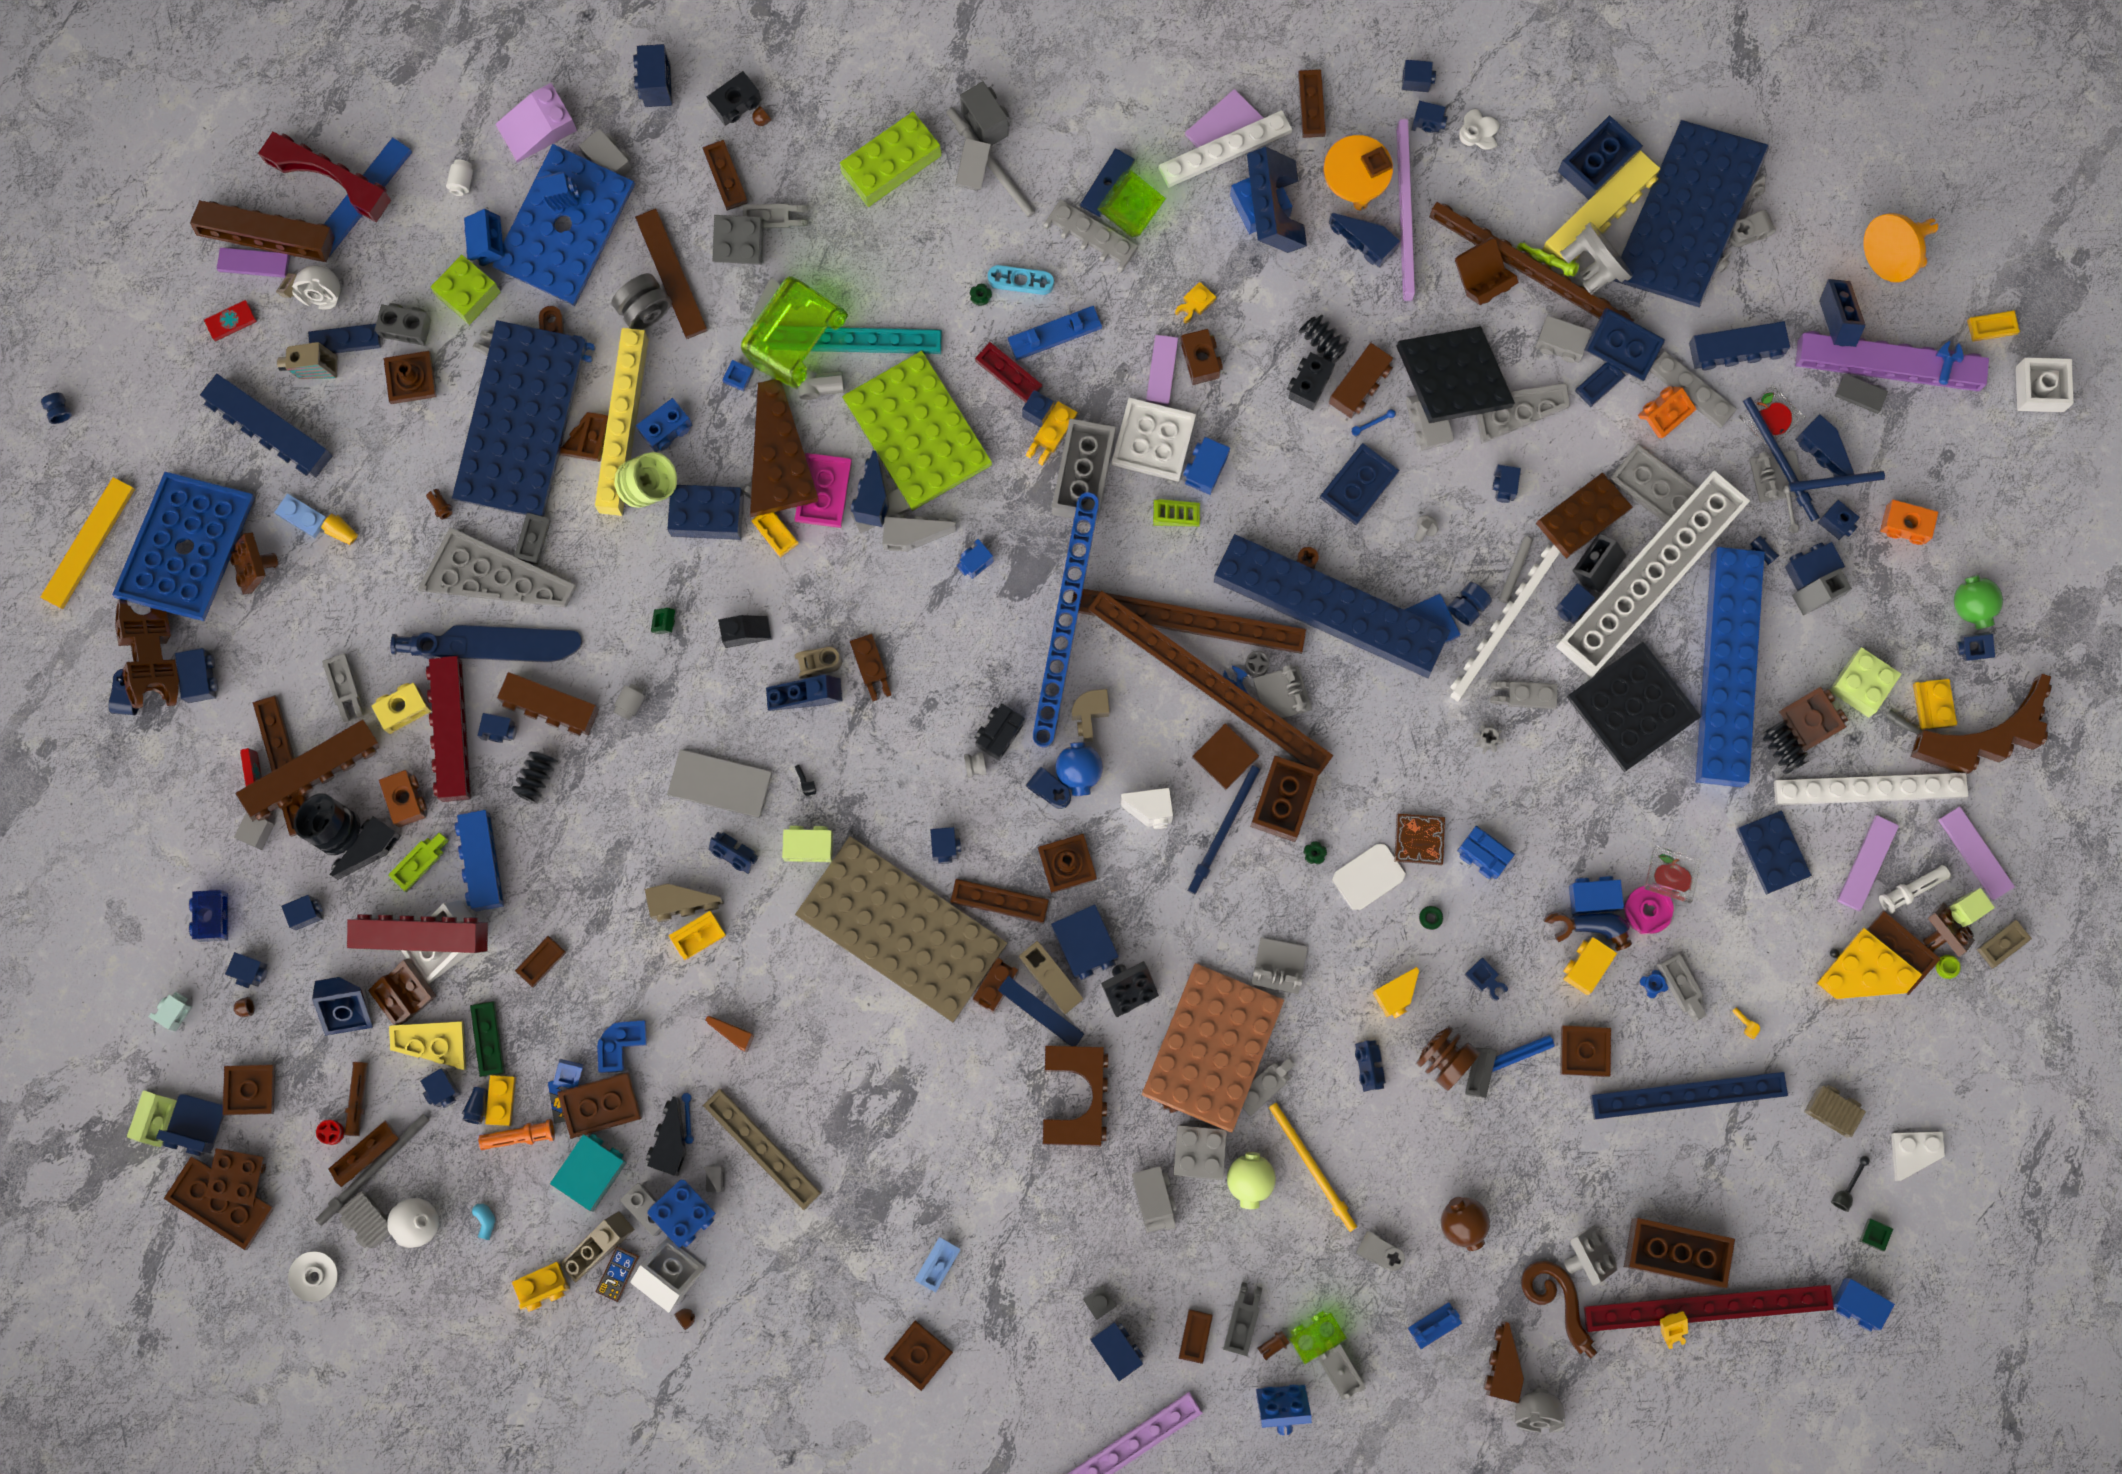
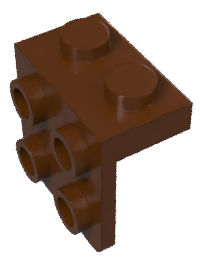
M1492 237L1455 258L1466 296L1479 305L1490 302L1492 298L1509 291L1511 287L1519 283L1517 275L1505 268L1497 242Z

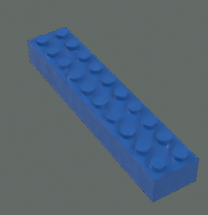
M1717 547L1711 553L1695 783L1740 788L1750 783L1765 553L1762 551Z

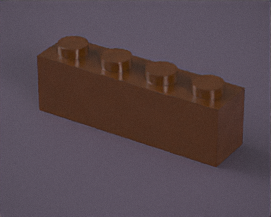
M510 672L507 673L497 696V699L503 703L502 707L514 712L516 708L525 711L523 715L535 720L541 717L546 719V724L555 728H559L562 725L568 728L567 731L576 736H581L582 733L589 736L599 712L598 707L592 703Z

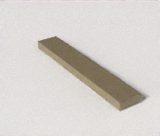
M721 1088L702 1105L802 1210H805L821 1194L811 1181Z

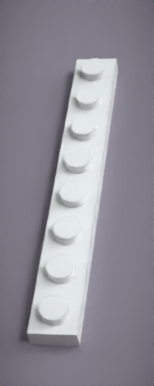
M1547 545L1541 554L1544 560L1540 566L1536 563L1528 573L1531 577L1527 584L1521 583L1515 592L1518 595L1514 603L1508 602L1502 611L1505 614L1501 622L1499 620L1495 621L1489 630L1493 633L1490 639H1483L1476 649L1480 652L1477 658L1473 659L1471 657L1463 668L1467 671L1464 677L1460 678L1458 676L1450 687L1454 690L1450 697L1457 702L1559 555L1560 551L1555 545Z
M1966 773L1774 781L1776 805L1968 797Z

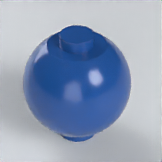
M1085 742L1070 743L1071 747L1065 748L1057 758L1055 766L1057 777L1063 785L1071 789L1072 796L1090 795V788L1096 785L1102 776V759L1094 748L1085 746Z

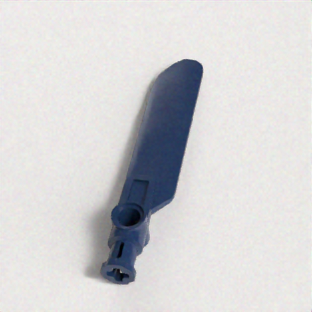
M456 625L441 636L428 632L420 635L413 634L412 637L392 634L390 648L392 655L411 653L412 656H423L426 659L458 656L461 659L555 662L575 654L581 648L582 638L578 632L571 630ZM426 642H434L430 650H423V645Z

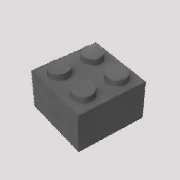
M984 81L960 94L961 114L972 127L971 129L979 141L991 144V147L1008 136V127L1010 125L1007 118L1009 114L1004 105H999L996 101L997 96L992 87H987Z
M714 215L712 261L717 263L762 265L764 219L761 217Z

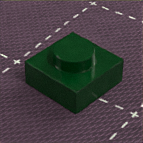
M654 609L651 632L655 634L672 633L675 624V609Z
M1870 1218L1866 1222L1859 1242L1885 1252L1893 1228Z

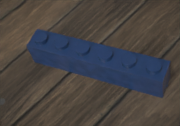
M217 373L200 393V396L205 400L204 406L214 413L217 410L223 413L222 418L231 425L237 423L242 426L240 430L248 437L252 438L255 435L260 439L258 442L269 451L272 448L278 451L277 456L286 463L294 462L297 465L295 468L305 476L311 474L317 478L333 457L326 448Z

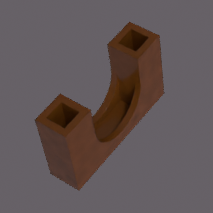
M1045 1046V1072H1069L1082 1076L1089 1083L1093 1098L1088 1111L1079 1118L1073 1120L1043 1119V1145L1101 1147V1141H1106L1107 1127L1102 1126V1117H1107V1102H1102L1103 1092L1108 1090V1078L1103 1077V1068H1108V1053H1104V1047Z

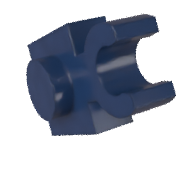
M1483 957L1464 974L1480 992L1487 988L1490 998L1494 1001L1500 999L1495 994L1496 988L1502 989L1503 992L1508 991V987L1504 983L1495 980L1499 974Z

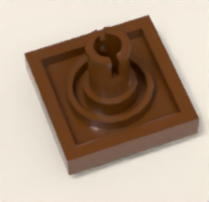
M430 351L383 358L390 404L437 397Z
M253 532L244 533L234 546V551L231 552L230 562L235 567L237 573L236 583L238 587H241L243 595L253 593L266 576L264 569L276 568L278 566V559L275 553L259 554Z
M1084 834L1038 847L1051 894L1097 880Z
M1944 902L1937 906L1928 917V920L1937 931L1924 938L1923 942L1925 946L1930 944L1928 948L1932 952L1947 942L1958 957H1960L1969 950L1975 941L1971 929L1968 926L1962 927L1961 924L1957 923L1952 917V911L1949 906Z

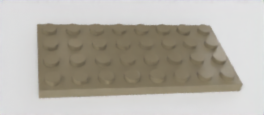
M849 836L795 913L798 918L952 1023L955 1022L1008 944L851 836Z

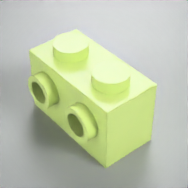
M789 826V829H783L782 858L784 861L832 862L833 832L828 830V827L814 826L813 830H804L803 826Z

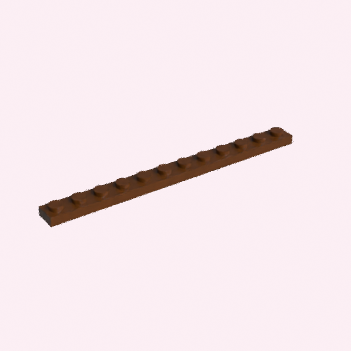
M1102 590L1088 608V611L1301 763L1307 767L1319 770V775L1334 756Z

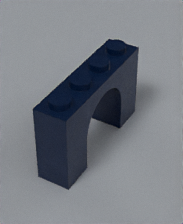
M1266 146L1247 153L1258 241L1286 253L1306 247L1307 241L1304 224L1290 219L1284 213L1276 193V187H1286L1299 182L1296 160Z

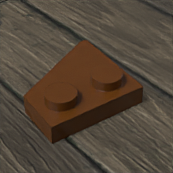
M587 412L580 420V424L570 432L569 435L571 437L561 447L559 455L601 462L608 415Z

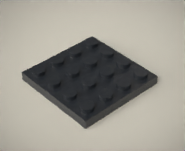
M1481 326L1398 341L1396 345L1429 423L1499 411L1514 406L1513 397Z
M1644 642L1637 645L1567 696L1568 700L1624 773L1701 718V715Z

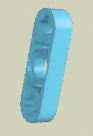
M1001 265L993 266L988 271V282L995 289L1046 295L1054 288L1053 276L1046 271ZM997 273H1001V277L1003 278H1000L998 282L995 281V277L992 276H996ZM1008 274H1011V284H1009L1007 280ZM1018 275L1026 276V284L1017 285L1014 282L1015 277ZM1031 277H1034V287L1031 286ZM1042 279H1046L1048 284H1046L1045 287L1042 288L1040 283L1038 282H1041Z

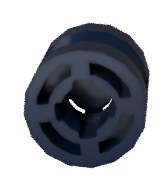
M60 392L48 394L41 399V405L43 409L47 410V419L51 424L63 423L72 416L70 409L65 406V397Z

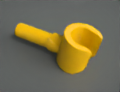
M1736 1007L1732 1012L1747 1026L1743 1033L1749 1038L1755 1039L1760 1032V1026L1747 1019Z

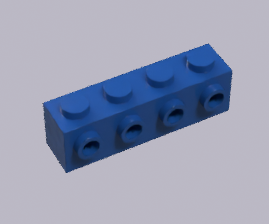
M486 810L457 815L458 822H455L456 835L460 836L461 839L458 852L460 859H464L465 869H462V878L468 886V892L465 893L467 906H471V909L475 912L504 907L490 813Z

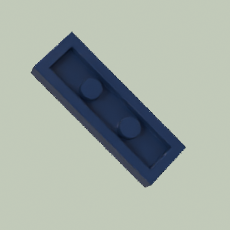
M376 323L308 331L309 343L319 342L334 354L381 348L380 337L375 331Z

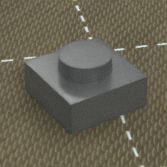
M1101 1286L1083 1299L1096 1320L1116 1307L1104 1286Z

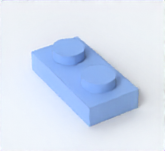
M289 494L284 497L274 512L277 516L313 538L317 537L326 519L324 515Z
M939 1237L916 1276L915 1281L936 1293L961 1249Z

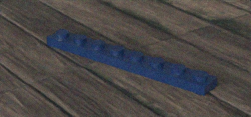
M1778 1072L1590 1095L1593 1119L1597 1120L1787 1097L1788 1091L1785 1073Z

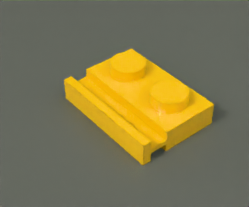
M1950 679L1915 682L1913 684L1921 730L1955 727L1957 725Z

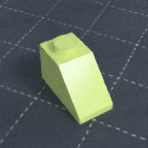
M1981 888L1960 897L1949 906L1952 911V917L1962 927L1974 923L1995 908Z

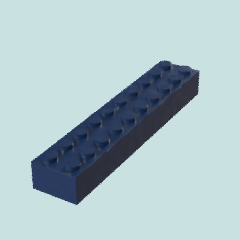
M1236 534L1233 535L1214 575V583L1428 679L1450 633V630Z

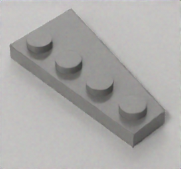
M1566 383L1511 391L1510 393L1515 402L1512 408L1477 414L1476 418L1481 444L1568 409L1570 403Z

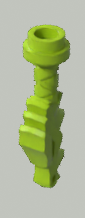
M1525 242L1517 245V250L1529 253L1532 259L1539 263L1543 262L1550 267L1561 268L1564 275L1568 277H1574L1579 270V263H1576L1574 259L1567 263L1565 260L1558 259L1553 254L1545 253L1542 249L1531 248Z

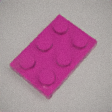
M805 453L817 491L818 502L796 507L795 522L842 528L852 460L849 458Z

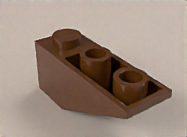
M1502 1322L1501 1326L1497 1325L1494 1340L1497 1341L1496 1350H1492L1490 1354L1489 1365H1492L1490 1375L1485 1377L1483 1389L1487 1390L1486 1395L1519 1403L1524 1377L1510 1324Z

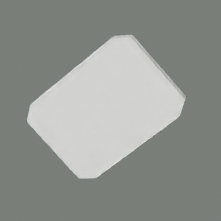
M1376 844L1336 871L1332 881L1352 910H1362L1403 882L1406 873L1398 862H1394V856L1385 844Z

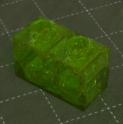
M1321 1311L1311 1317L1313 1322L1304 1327L1303 1324H1300L1290 1330L1292 1335L1288 1337V1340L1304 1365L1347 1339L1331 1312L1325 1314L1324 1311ZM1324 1322L1330 1323L1333 1328L1331 1335L1328 1337H1324L1320 1333V1326ZM1304 1335L1309 1336L1312 1341L1310 1348L1307 1350H1303L1299 1346V1339Z

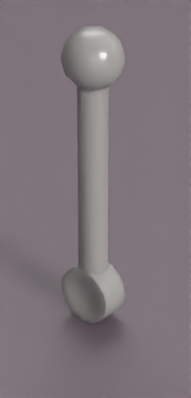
M1785 485L1782 491L1786 494L1791 524L1788 529L1790 533H1797L1799 526L1795 524L1791 495L1788 485Z

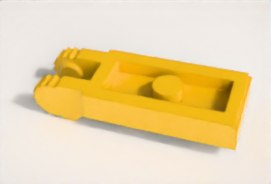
M1058 401L1035 436L1034 442L1028 449L1026 456L1031 459L1039 446L1046 448L1038 461L1043 466L1066 435L1069 420L1076 419L1078 412Z

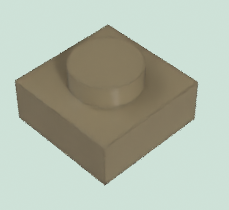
M288 273L276 290V293L284 298L294 297L292 286L297 275Z

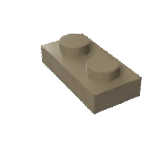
M2014 920L1976 950L1991 968H1995L2032 938L2019 922Z

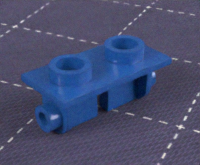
M1450 1302L1408 1327V1330L1419 1348L1423 1349L1461 1325L1462 1322L1456 1309H1453Z

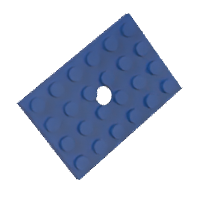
M552 144L503 243L504 258L495 261L492 267L575 306L635 186V182ZM564 172L569 178L572 177L574 184H578L581 197L578 198L579 204L577 206H569V208L565 207L564 209L560 208V210L556 209L553 211L540 196L537 178ZM561 216H567L572 221L571 228L562 233L558 232L555 229L556 220Z
M164 471L112 595L114 598L205 622L232 556L231 552L234 551V546L239 539L255 500L254 495ZM186 539L194 543L193 550L188 554H179L176 551L177 544L184 542Z

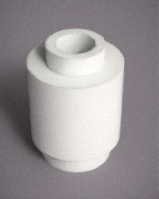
M454 160V164L450 166L446 184L450 193L462 196L469 192L473 176L472 164L465 160Z

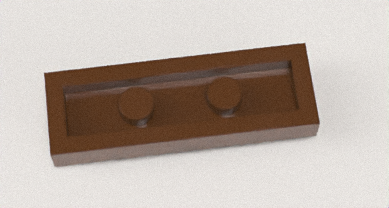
M1321 69L1299 70L1298 84L1302 138L1325 137L1326 128Z
M724 139L702 147L726 210L728 211L747 204L746 195Z
M385 1120L328 1168L334 1181L340 1187H343L367 1165L371 1164L375 1158L391 1147L399 1138L392 1126Z

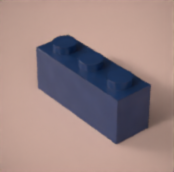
M1828 279L1819 302L1833 344L1842 347H1856L1866 324L1851 281Z

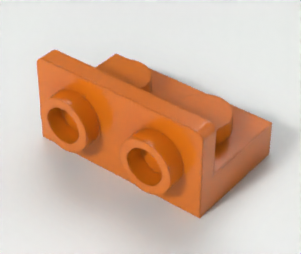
M1669 386L1660 392V396L1656 400L1644 405L1643 411L1638 416L1640 419L1647 420L1658 438H1664L1696 410V407L1682 387Z

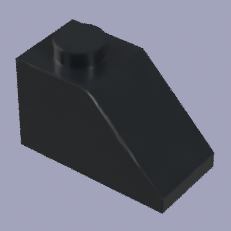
M739 615L718 619L722 643L725 648L772 640L768 616Z

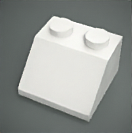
M1169 788L1121 794V807L1147 827L1153 826L1155 830L1168 827L1167 824L1172 823L1173 812Z
M666 1238L640 1265L630 1283L667 1312H670L705 1269V1266L683 1249L678 1248L669 1238Z

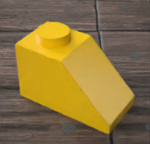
M1417 967L1372 992L1387 1018L1391 1015L1397 1018L1407 1012L1405 1007L1411 1004L1419 974Z

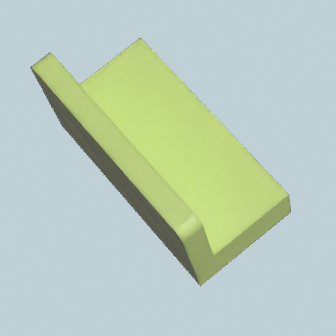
M143 1090L127 1137L138 1142L161 1147L163 1141L156 1139L159 1129L167 1131L177 1100Z

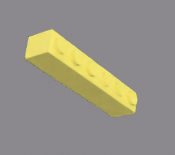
M1640 150L1546 241L1542 250L1547 254L1555 255L1558 259L1565 260L1560 251L1576 240V236L1582 233L1586 228L1585 225L1589 222H1592L1604 234L1612 225L1610 222L1614 218L1619 219L1627 211L1626 206L1630 202L1635 204L1643 195L1641 192L1646 187L1650 189L1658 181L1656 176L1660 168Z

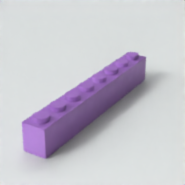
M1808 331L1803 333L1798 339L1795 366L1980 392L1987 385L1989 358L1981 357L1980 354L1976 353L1964 355V360L1961 363L1956 361L1953 363L1948 384L1941 385L1939 378L1944 361L1942 357L1936 356L1938 351H1935L1932 347L1920 349L1913 348L1909 344L1891 345L1887 341L1869 342L1864 338L1859 339L1856 347H1842L1833 344L1831 335L1825 336L1820 335L1816 331ZM1948 350L1950 356H1952L1954 354V350Z

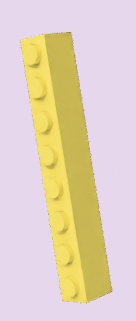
M621 329L595 507L600 514L623 515L624 502L617 494L614 482L619 466L631 460L649 341L645 330Z

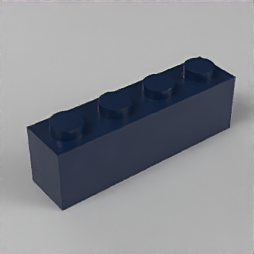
M1785 321L1694 335L1689 342L1694 369L1702 368V370L1706 371L1724 364L1725 367H1731L1743 361L1756 363L1761 361L1762 358L1780 359L1790 349V342Z

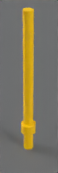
M1277 1102L1268 1107L1332 1204L1333 1208L1331 1209L1335 1215L1341 1218L1349 1232L1356 1229L1358 1226L1347 1211L1349 1209L1344 1200L1341 1202Z

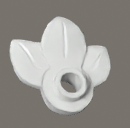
M1479 109L1470 110L1465 115L1464 125L1459 131L1460 140L1467 146L1476 144L1485 150L1493 149L1497 146L1493 135L1499 130L1500 123L1493 117H1482Z

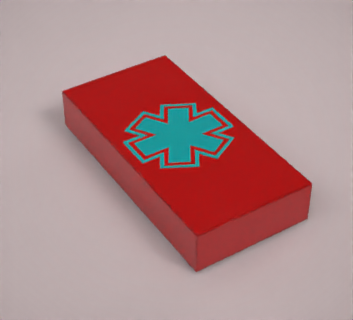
M246 300L204 319L208 331L215 342L257 322Z
M250 748L240 750L246 786L262 778L258 752Z

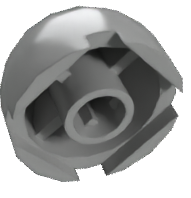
M1534 1389L1533 1392L1523 1396L1519 1403H1517L1515 1424L1517 1423L1518 1428L1531 1432L1541 1433L1540 1428H1549V1433L1561 1431L1565 1428L1564 1406L1557 1397L1548 1393V1390Z

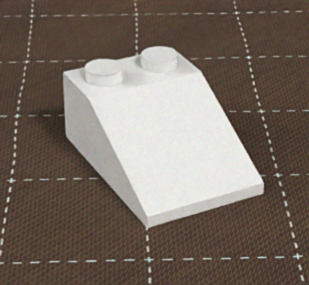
M461 900L443 903L431 915L436 916V921H442V917H457V921H463L465 917H472ZM401 950L428 984L471 954Z

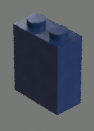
M1095 904L1051 923L1052 930L1074 979L1080 977L1081 980L1093 976V971L1102 967L1104 971L1116 965L1115 961L1119 959V956Z

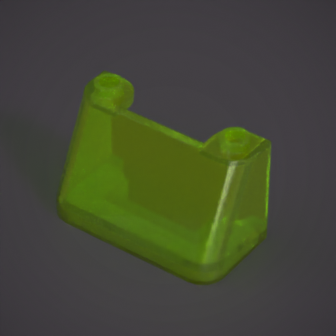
M789 276L782 282L741 342V350L757 370L798 389L807 377V368L803 363L804 359L827 327L837 330L844 325L849 315L842 307L804 282Z

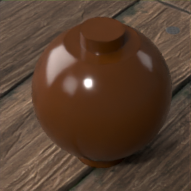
M1456 1197L1450 1200L1441 1215L1442 1232L1451 1243L1456 1246L1466 1247L1468 1251H1476L1484 1246V1239L1490 1229V1217L1486 1208L1480 1202L1472 1198Z

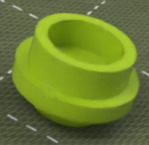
M1952 955L1941 956V960L1935 965L1936 972L1944 979L1955 978L1961 969L1960 962Z

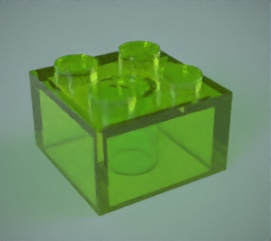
M1132 170L1121 174L1097 210L1130 237H1136L1141 235L1166 198Z

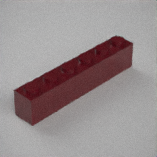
M458 656L429 659V666H426L427 680H430L431 689L427 690L428 702L432 703V712H429L430 726H433L430 745L432 750L435 751V759H432L433 773H436V782H433V792L442 802L470 800L471 789L462 660Z
M357 914V919H347V948L458 953L488 952V922H478V917H465L463 921H457V917H442V921H436V916H421V920H414V915H400L399 919H393V915H378V919H372V914Z

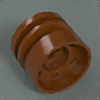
M1450 1025L1437 1033L1427 1043L1415 1063L1422 1067L1429 1060L1431 1064L1425 1070L1427 1074L1438 1068L1440 1072L1435 1081L1446 1091H1449L1481 1054L1469 1042L1459 1049L1456 1046L1461 1038L1459 1033L1450 1041L1448 1037L1454 1030Z

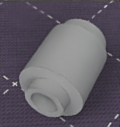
M630 684L629 687L624 685L614 704L615 709L613 712L627 720H631L632 716H635L645 698L642 694L643 689L634 684Z

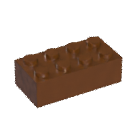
M1632 1218L1623 1267L1713 1287L1727 1288L1735 1239L1641 1218Z

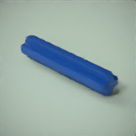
M1550 1035L1496 1056L1492 1072L1553 1048L1555 1044Z

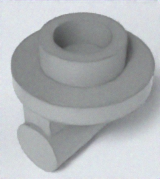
M1427 515L1420 516L1417 520L1419 529L1414 539L1421 542L1425 535H1436L1439 530L1436 520Z

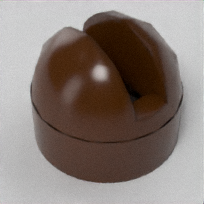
M761 106L752 114L753 122L758 126H765L772 121Z
M250 997L237 1000L233 1006L235 1014L240 1017L252 1016L255 1011Z
M683 1308L674 1314L684 1330H687L695 1322V1314H692V1310Z

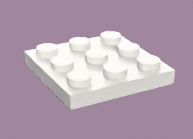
M1128 398L1111 465L1179 482L1196 414Z

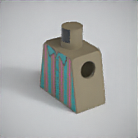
M319 342L289 346L286 349V357H278L277 367L279 371H289L299 379L337 378L338 356Z

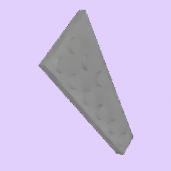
M451 527L418 587V590L422 592L564 608L567 607L576 589L574 584Z

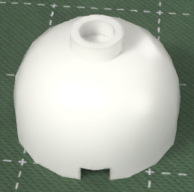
M322 265L307 266L299 271L292 286V293L300 302L307 306H311L312 303L319 305L318 309L322 310L331 309L336 306L341 290L339 279L329 268Z
M420 1198L405 1199L390 1211L387 1220L388 1231L400 1246L406 1248L421 1247L430 1242L437 1234L439 1215L436 1208L429 1201Z

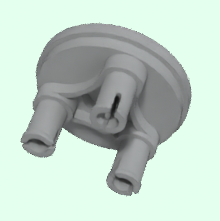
M1592 222L1585 225L1586 228L1576 236V240L1560 251V254L1567 263H1570L1583 251H1589L1596 260L1579 272L1584 277V287L1591 295L1607 282L1611 283L1618 279L1622 283L1624 280L1628 281L1633 277L1623 259Z

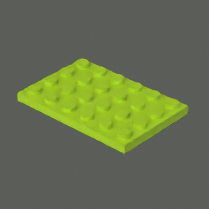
M922 351L842 396L845 404L871 446L877 452L878 457L912 511L992 466L989 456Z

